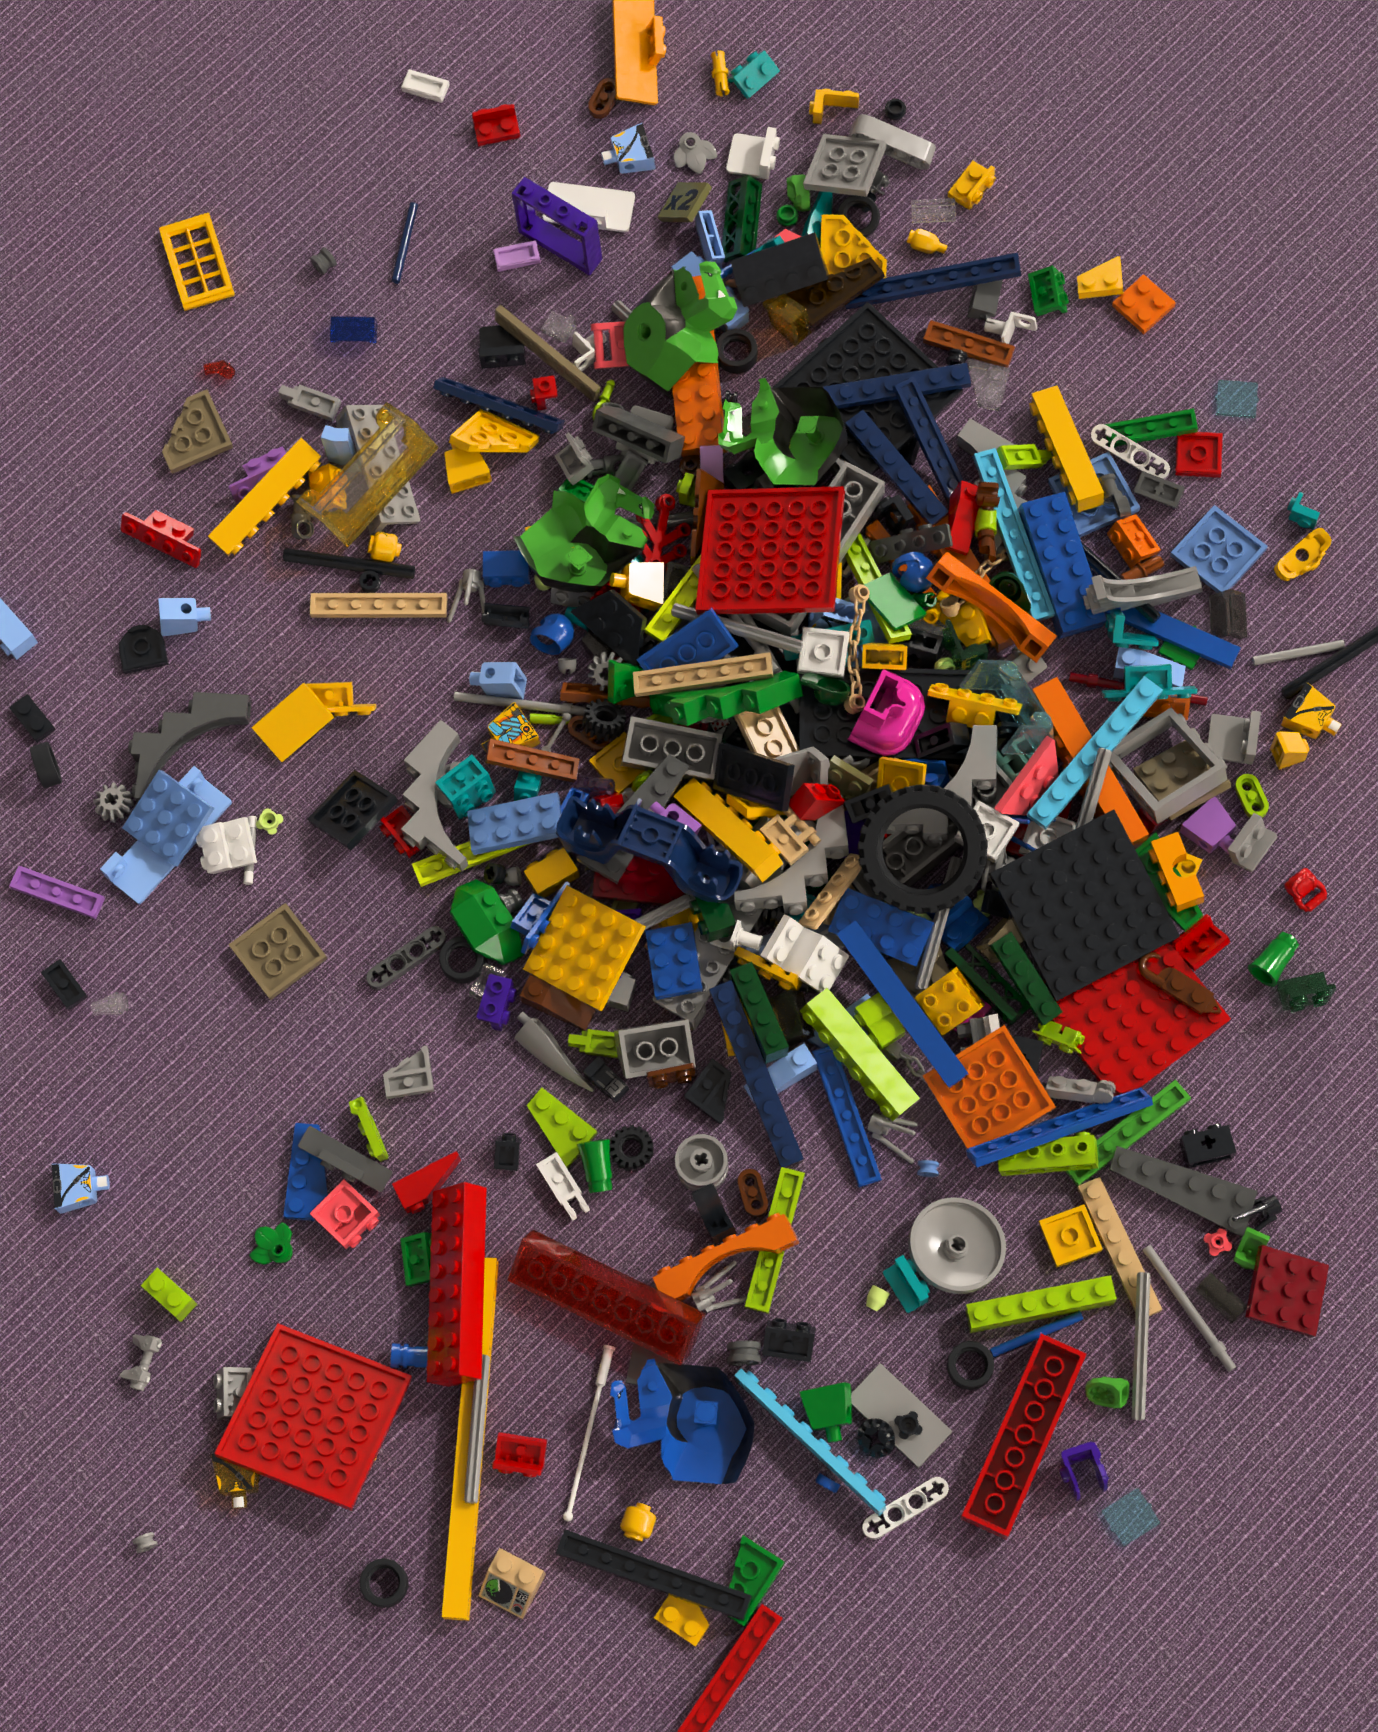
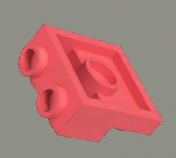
M345 1179L310 1213L345 1250L349 1246L352 1249L356 1247L362 1240L360 1235L366 1229L369 1231L374 1229L379 1223L377 1218L380 1216L379 1212Z

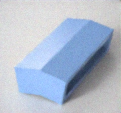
M712 210L698 211L695 217V226L705 260L716 262L721 270L725 255Z
M325 425L321 440L328 461L339 465H356V451L349 429Z

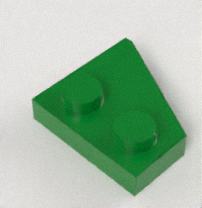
M614 660L608 661L609 702L615 704L635 696L633 672L644 671L641 666L619 663Z

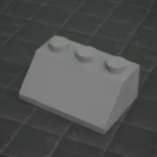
M688 1019L614 1030L617 1055L625 1079L647 1075V1072L694 1063V1067H696Z

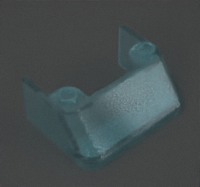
M979 659L959 686L961 689L995 690L1000 699L1012 698L1017 700V703L1023 704L1019 715L1011 714L1019 728L1001 752L1003 754L1033 755L1046 736L1054 739L1051 717L1045 712L1015 663L1012 661Z

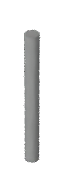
M1344 640L1254 656L1252 657V662L1256 666L1340 650L1345 647Z

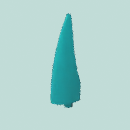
M819 191L801 235L805 236L815 232L820 248L822 215H832L831 192Z

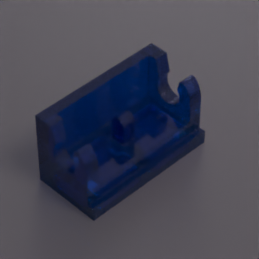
M331 316L330 341L377 343L378 322L375 317Z

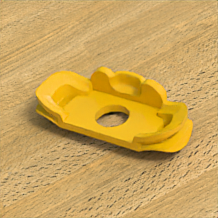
M1317 528L1310 532L1274 566L1276 575L1283 581H1289L1298 575L1315 570L1326 554L1325 551L1331 545L1330 535L1323 528ZM1304 549L1308 553V559L1306 561H1299L1296 558L1297 550Z

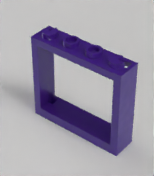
M524 177L512 192L518 232L532 241L536 240L538 245L590 276L602 261L597 220ZM535 210L580 236L582 243L536 216ZM530 225L532 228L527 231L526 228ZM581 226L586 229L584 233L579 230Z

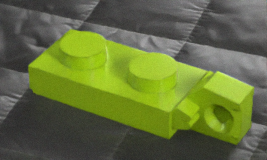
M1035 444L1001 445L996 449L1003 470L1040 468L1052 458L1051 451L1037 450Z
M588 1029V1031H582L581 1035L569 1034L568 1046L580 1048V1053L618 1058L614 1032Z
M361 1096L350 1101L351 1113L359 1117L361 1121L358 1123L359 1130L363 1136L366 1135L369 1143L366 1146L369 1154L380 1162L388 1159V1153L364 1098Z

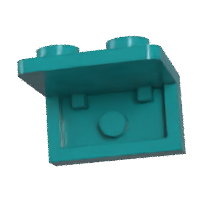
M1112 609L1110 614H1106L1105 628L1108 631L1107 636L1112 643H1115V646L1129 648V644L1139 645L1138 648L1152 650L1153 646H1158L1159 641L1152 635L1123 632L1125 615L1120 609Z

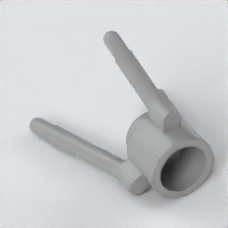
M466 569L463 571V578L459 580V587L447 619L449 623L455 614L463 589L465 590L464 605H468L470 592H476L479 589L482 614L484 613V603H486L484 581L480 580L481 573L478 570Z
M874 1113L867 1128L868 1131L873 1132L872 1138L879 1140L900 1157L913 1164L914 1160L885 1139L882 1134L887 1135L891 1128L915 1135V1131L893 1123L917 1127V1123L899 1118L891 1121L883 1114Z
M736 1261L731 1262L705 1284L696 1288V1292L691 1294L699 1311L706 1309L708 1313L714 1309L746 1302L747 1297L712 1304V1302L716 1301L713 1294L730 1285L733 1281L728 1279L710 1289V1286L737 1264Z

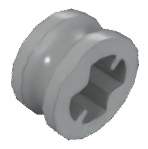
M153 1532L141 1535L132 1541L134 1545H137V1553L148 1551L158 1545L157 1541L153 1540L155 1536Z

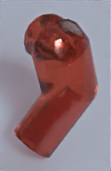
M224 360L203 364L206 375L218 373L225 379H231L235 376L234 367Z

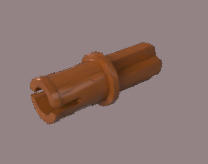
M1154 556L1142 564L1137 563L1136 567L1120 574V577L1123 580L1148 577L1149 574L1164 566L1163 559L1160 556Z

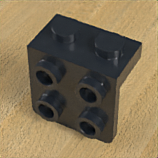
M485 326L479 329V358L482 369L526 365L525 345L502 326Z

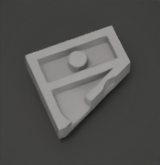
M427 1045L421 1047V1050L410 1058L407 1057L401 1061L397 1067L391 1068L383 1074L387 1099L434 1092Z

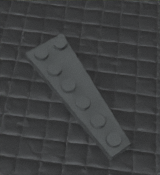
M669 754L617 813L622 812L628 805H635L638 798L642 799L641 808L648 810L656 801L665 808L689 769V765ZM618 850L607 864H602L582 855L578 856L577 861L618 884L634 855Z
M1116 1146L1109 1170L1171 1200L1238 1236L1243 1237L1250 1216L1235 1222L1232 1218L1253 1208L1257 1190Z

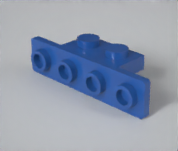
M566 881L552 901L532 893L513 919L510 928L526 935L521 953L526 954L530 947L532 949L535 948L540 938L539 934L545 933L547 925L550 924L548 920L566 885L570 887V882Z

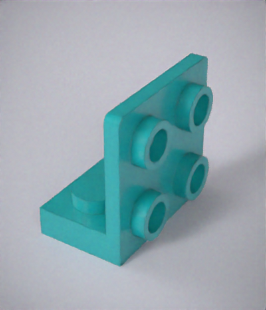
M472 754L435 782L436 786L451 802L459 819H462L464 816L467 817V811L475 810L481 803L488 802L496 793L489 773Z

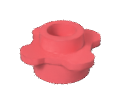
M1220 1228L1217 1232L1213 1234L1207 1233L1204 1236V1242L1207 1243L1210 1255L1218 1256L1219 1253L1229 1252L1232 1249V1243L1228 1241L1225 1229Z

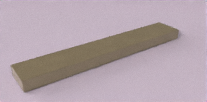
M501 304L495 309V321L592 402L599 398L600 386Z

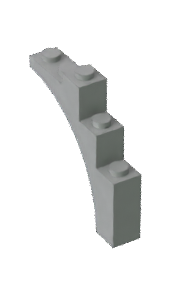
M971 418L960 431L957 438V446L972 457L975 453L993 448L997 449L1001 445H1014ZM1015 469L1004 470L1018 509L1021 503L1027 502L1021 498L1027 489L1025 485L1026 476ZM996 525L997 534L994 541L996 554H999L1005 547ZM984 554V560H987L988 554Z
M1193 566L1166 574L1128 580H1111L1103 578L1101 575L1091 577L1093 584L1086 588L1087 595L1083 596L1086 609H1091L1093 615L1119 607L1121 611L1148 603L1156 606L1201 593L1203 589L1197 568Z
M440 720L404 759L407 767L406 772L416 780L402 795L406 802L404 805L415 814L401 830L404 835L403 840L410 847L414 848L416 846L422 850L427 845V848L435 855L440 853L445 857L444 861L452 869L457 867L463 872L468 866L466 857L452 844L443 830L437 806L438 787L435 783L441 778L442 771L450 755L461 741L458 733Z
M973 725L971 744L966 758L955 777L945 787V789L955 792L968 801L971 807L973 787L982 790L996 787L997 725ZM913 809L898 816L890 824L885 834H893L895 831L917 834L919 831H923L924 840H928L930 843H941L942 840H948V816L933 809Z
M843 805L818 818L815 830L821 842L817 846L810 842L808 845L809 852L796 861L788 870L765 884L752 889L734 892L736 911L750 912L759 908L775 909L778 906H783L784 914L799 915L806 912L808 908L805 886L820 887L828 883L826 858L841 859L849 855Z

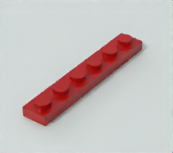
M761 1604L677 1732H709L783 1620L781 1616Z

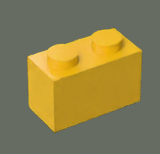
M564 847L560 850H552L546 855L545 859L540 862L534 861L530 863L526 870H524L525 878L535 894L543 898L561 889L566 881L571 883L580 877L577 867Z

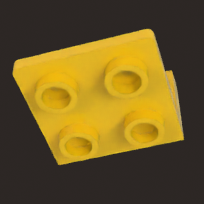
M957 966L915 997L941 1035H945L985 1005Z

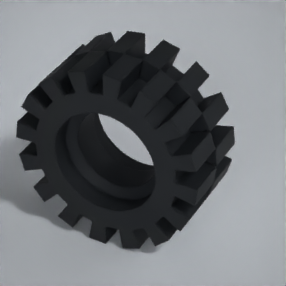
M596 699V703L591 701L589 705L587 704L582 721V726L585 728L584 731L586 734L590 732L589 736L592 738L597 736L596 740L599 741L601 738H604V741H608L609 737L611 740H615L616 736L620 737L623 732L626 720L625 710L621 709L622 706L620 704L609 703L608 699H604L603 702L600 699ZM598 718H605L610 720V722L601 721Z
M630 1125L628 1128L623 1126L622 1130L615 1132V1136L611 1138L610 1153L614 1163H617L619 1168L622 1169L623 1167L625 1171H630V1169L638 1171V1168L641 1167L643 1169L646 1163H650L654 1147L651 1136H649L646 1130H642L640 1126L636 1128L634 1125ZM628 1140L638 1141L641 1145L639 1154L634 1157L626 1156L622 1151L624 1143Z

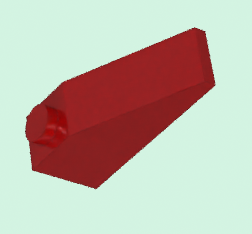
M961 480L950 495L948 524L953 546L945 549L965 556L969 552L978 508H980L976 502L977 485Z
M457 1151L392 1183L407 1214L410 1212L415 1214L425 1208L424 1205L431 1201L433 1191L441 1188L460 1163L461 1158Z

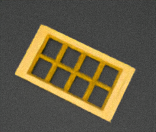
M209 212L159 228L184 311L235 296ZM205 226L209 238L193 243L190 231ZM185 232L189 244L173 249L170 237ZM210 242L214 254L198 259L195 247ZM191 249L194 260L178 265L175 253ZM215 258L219 270L203 275L200 263ZM196 265L199 276L183 281L180 269ZM221 275L224 286L208 291L205 279ZM201 281L204 293L188 297L185 285Z

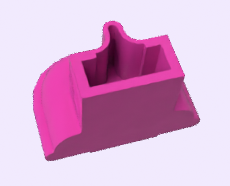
M883 669L848 740L872 753L882 756L896 755L905 750L911 742L925 710L924 697L919 688L910 681Z

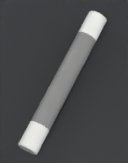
M248 816L255 850L257 817ZM254 864L244 867L243 884H253Z

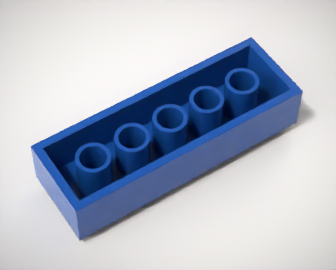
M1061 492L1021 503L1018 512L1055 612L1054 617L1051 618L1058 639L1101 628L1107 621L1105 613L1101 612L1093 615L1092 610H1087L1083 596L1087 595L1086 588L1093 584L1091 578L1093 576L1066 493Z

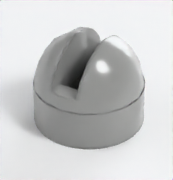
M576 658L558 659V667L561 673L566 674V669H569V673L572 674L576 670Z
M518 866L506 870V878L504 880L506 884L511 886L521 885L522 876Z

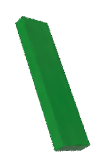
M1194 408L1104 424L1135 443L1198 432ZM1112 434L1111 438L1106 436L1108 447H1110L1116 435ZM1118 440L1115 442L1114 447L1127 445V443L1123 440Z

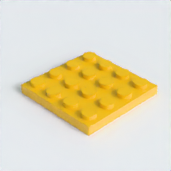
M566 885L548 920L550 924L547 925L545 933H541L539 941L532 950L523 970L602 1011L646 926Z

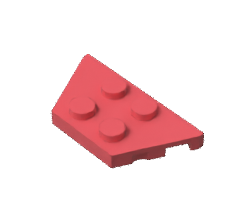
M1049 736L1044 738L994 809L1001 814L1027 816L1029 810L1058 778L1059 773L1054 739Z

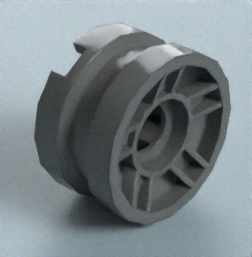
M734 1341L727 1343V1351L729 1352L727 1364L731 1366L761 1364V1356L758 1355V1351L761 1350L760 1342Z

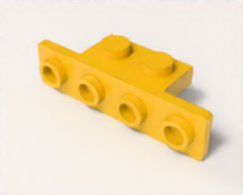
M352 682L306 684L330 712H334V716H347L348 712L357 711V715H370L371 711L376 709V704L354 705Z
M943 683L932 684L927 694L928 696L950 700L946 718L947 723L967 724V727L973 728V725H994L996 711L1019 715L1023 705L1017 703V700L1012 698H994L995 696L989 693H981L980 695L972 693L971 690L966 688H959L958 690L949 688L948 685Z

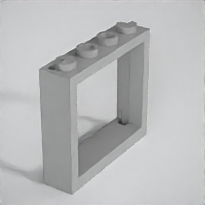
M1172 708L1167 709L1126 735L1112 751L1108 764L1115 777L1157 824L1228 780L1225 761L1221 757L1217 758L1212 747L1207 742H1202L1196 729L1190 728L1181 713L1177 714ZM1173 726L1209 765L1210 769L1162 800L1157 801L1121 759Z

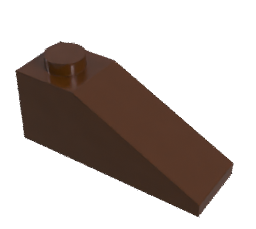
M532 975L529 976L520 994L523 1004L583 1031L587 1030L596 1012L594 1008Z

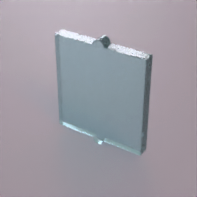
M1218 380V389L1215 395V400H1217L1216 415L1256 418V407L1259 402L1257 397L1258 383Z
M1139 1488L1101 1511L1111 1526L1110 1531L1115 1532L1124 1547L1161 1524L1151 1508L1152 1504L1146 1501Z

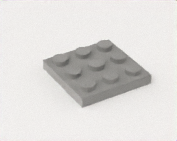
M823 134L803 182L804 189L867 197L886 149L885 141Z

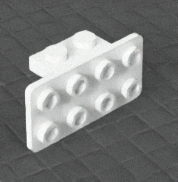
M551 182L549 184V192L596 219L598 229L617 232L629 231L635 201V194L633 192ZM543 214V220L546 222L559 224Z

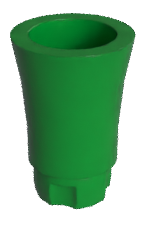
M1280 932L1267 948L1248 965L1251 975L1264 985L1276 986L1283 970L1299 946L1296 938L1291 934Z
M610 1139L578 1143L577 1147L581 1155L589 1192L595 1193L612 1190V1181L610 1179L612 1178Z

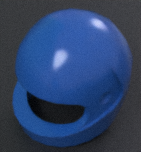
M910 552L894 560L892 572L896 577L900 578V584L907 591L921 593L932 586V583L926 577L934 565L923 553ZM901 565H907L906 571L898 570Z
M555 613L544 617L540 622L541 626L535 627L530 635L531 644L539 651L558 655L571 644L575 633L570 619L562 614ZM536 635L549 637L554 642L551 645H546Z

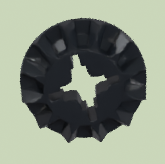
M872 1418L865 1421L858 1428L856 1440H858L859 1449L863 1450L866 1456L878 1459L887 1456L893 1450L895 1434L887 1422L878 1418ZM879 1431L878 1440L881 1441V1443L877 1442L875 1445L871 1446L872 1438L870 1437V1435L873 1436L876 1432Z

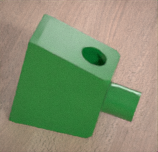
M842 1382L800 1391V1396L812 1429L816 1431L825 1430L828 1443L842 1441L840 1427L852 1423L851 1384Z

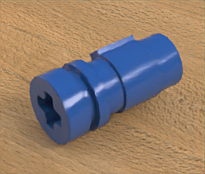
M392 1343L391 1368H399L400 1366H403L404 1369H407L408 1366L427 1368L428 1347H409V1344L401 1346L400 1343Z

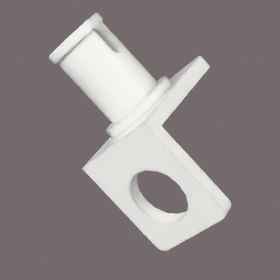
M1011 312L1006 322L988 317L986 319L987 322H985L984 331L1002 335V342L1009 344L1015 327L1036 331L1038 327L1035 317ZM1021 320H1026L1031 324L1023 323Z
M574 332L572 345L582 356L575 360L573 365L583 371L594 363V333L584 339L578 332ZM602 333L603 343H605L607 341V338L605 334Z
M737 920L729 941L721 942L715 940L711 941L710 944L734 952L739 944L759 951L763 936L743 931L741 921Z

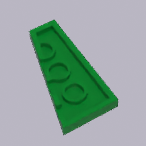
M1155 832L1136 849V852L1169 916L1184 932H1187L1203 918V914L1198 905L1179 912L1176 911L1175 906L1169 905L1166 893L1169 891L1166 884L1161 885L1157 875L1160 869L1157 863H1152L1148 852L1151 850V841L1159 839ZM1174 866V867H1173L1174 873H1175L1176 875H1178L1179 877H1181L1180 873L1178 872V870H1176V868H1175V866Z

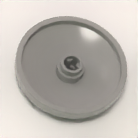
M952 1197L935 1201L920 1212L910 1229L908 1249L917 1272L930 1285L948 1293L966 1294L984 1288L996 1277L1005 1260L1006 1241L997 1219L986 1208L968 1199Z

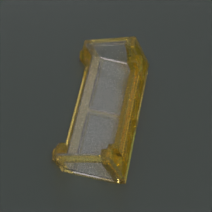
M388 402L383 405L376 415V423L380 428L320 493L312 489L305 491L296 501L310 517L347 548L439 448L413 419Z

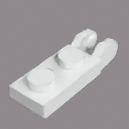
M557 1152L536 1164L561 1206H564L572 1221L577 1219L574 1209L568 1203L572 1199H577L582 1211L585 1213L590 1211L581 1195V1190Z

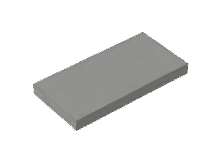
M881 1363L851 1393V1405L867 1420L878 1418L884 1420L892 1427L895 1434L894 1446L918 1469L953 1432ZM914 1411L918 1414L917 1420L923 1428L920 1435H911L906 1440L899 1437V1428L894 1420L898 1415L904 1416ZM907 1423L906 1427H911V1424Z

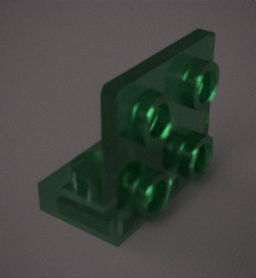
M945 620V628L942 629L944 635L943 646L946 651H950L955 670H982L986 668L988 658L986 644L978 645L975 643L963 650L951 620Z
M1324 972L1282 980L1276 984L1283 1011L1291 1010V1012L1304 1010L1305 1006L1313 1004L1314 1007L1324 1006L1328 1004L1336 990L1335 984L1327 985Z

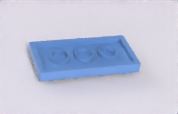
M558 792L467 811L471 851L473 855L558 838L556 827L562 814Z

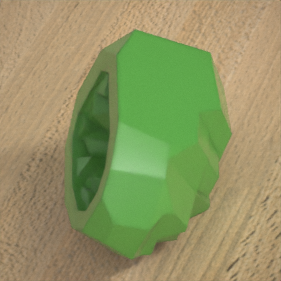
M792 175L787 178L788 198L793 202L794 207L798 211H810V190L804 189L803 185L806 175Z
M1104 1376L1102 1378H1092L1085 1385V1393L1087 1398L1096 1405L1122 1408L1127 1403L1129 1397L1130 1383L1122 1378Z

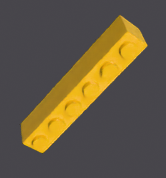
M1058 386L1032 393V403H1029L1031 414L1038 419L1037 427L1040 434L1044 433L1046 449L1053 454L1052 462L1055 469L1060 470V481L1062 486L1067 487L1069 491L1067 496L1070 505H1075L1078 513L1104 505V491Z
M300 438L208 535V538L227 556L231 553L236 555L244 546L241 542L246 537L251 539L259 530L257 525L262 520L266 523L274 515L275 512L272 509L277 504L282 506L290 498L288 495L289 491L293 487L297 490L305 482L303 477L308 471L313 473L321 465L319 462L321 456Z
M693 777L673 797L687 814L693 815L695 820L702 825L703 829L763 883L784 864L778 856L781 852L773 843L768 845L766 843L767 839L760 831L754 832L752 825L745 818L740 820L737 811L732 806L727 808L725 801L717 793L715 795L711 794L713 791L704 781L700 784Z

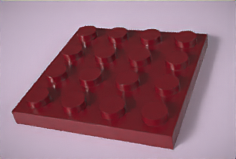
M610 806L614 814L622 808ZM634 856L618 884L597 872L594 874L592 898L663 906L685 895L663 866Z

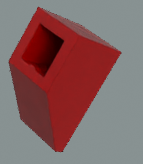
M803 783L790 799L789 806L800 820L815 821L843 805L845 800L841 797L839 789L834 785Z

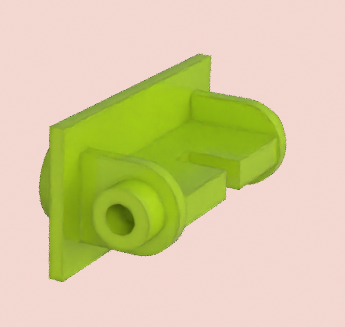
M1049 1021L1043 1026L1039 1023V1032L1032 1030L1039 1037L1038 1040L1044 1041L1043 1044L1051 1046L1053 1043L1058 1045V1049L1065 1053L1072 1054L1073 1051L1079 1054L1082 1053L1077 1048L1078 1044L1082 1045L1085 1036L1080 1031L1065 1026L1063 1033L1059 1034L1062 1025L1053 1021Z

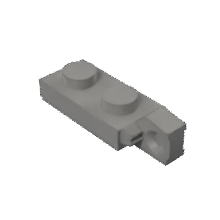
M281 385L278 392L280 398L287 401V405L332 422L341 405V399L302 385L294 386L293 389Z

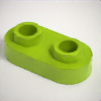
M1251 774L1241 775L1236 781L1235 791L1246 815L1250 818L1255 813L1263 818L1267 814L1269 803L1258 779ZM1248 785L1250 790L1246 791L1242 786ZM1252 806H1258L1260 810L1254 811Z

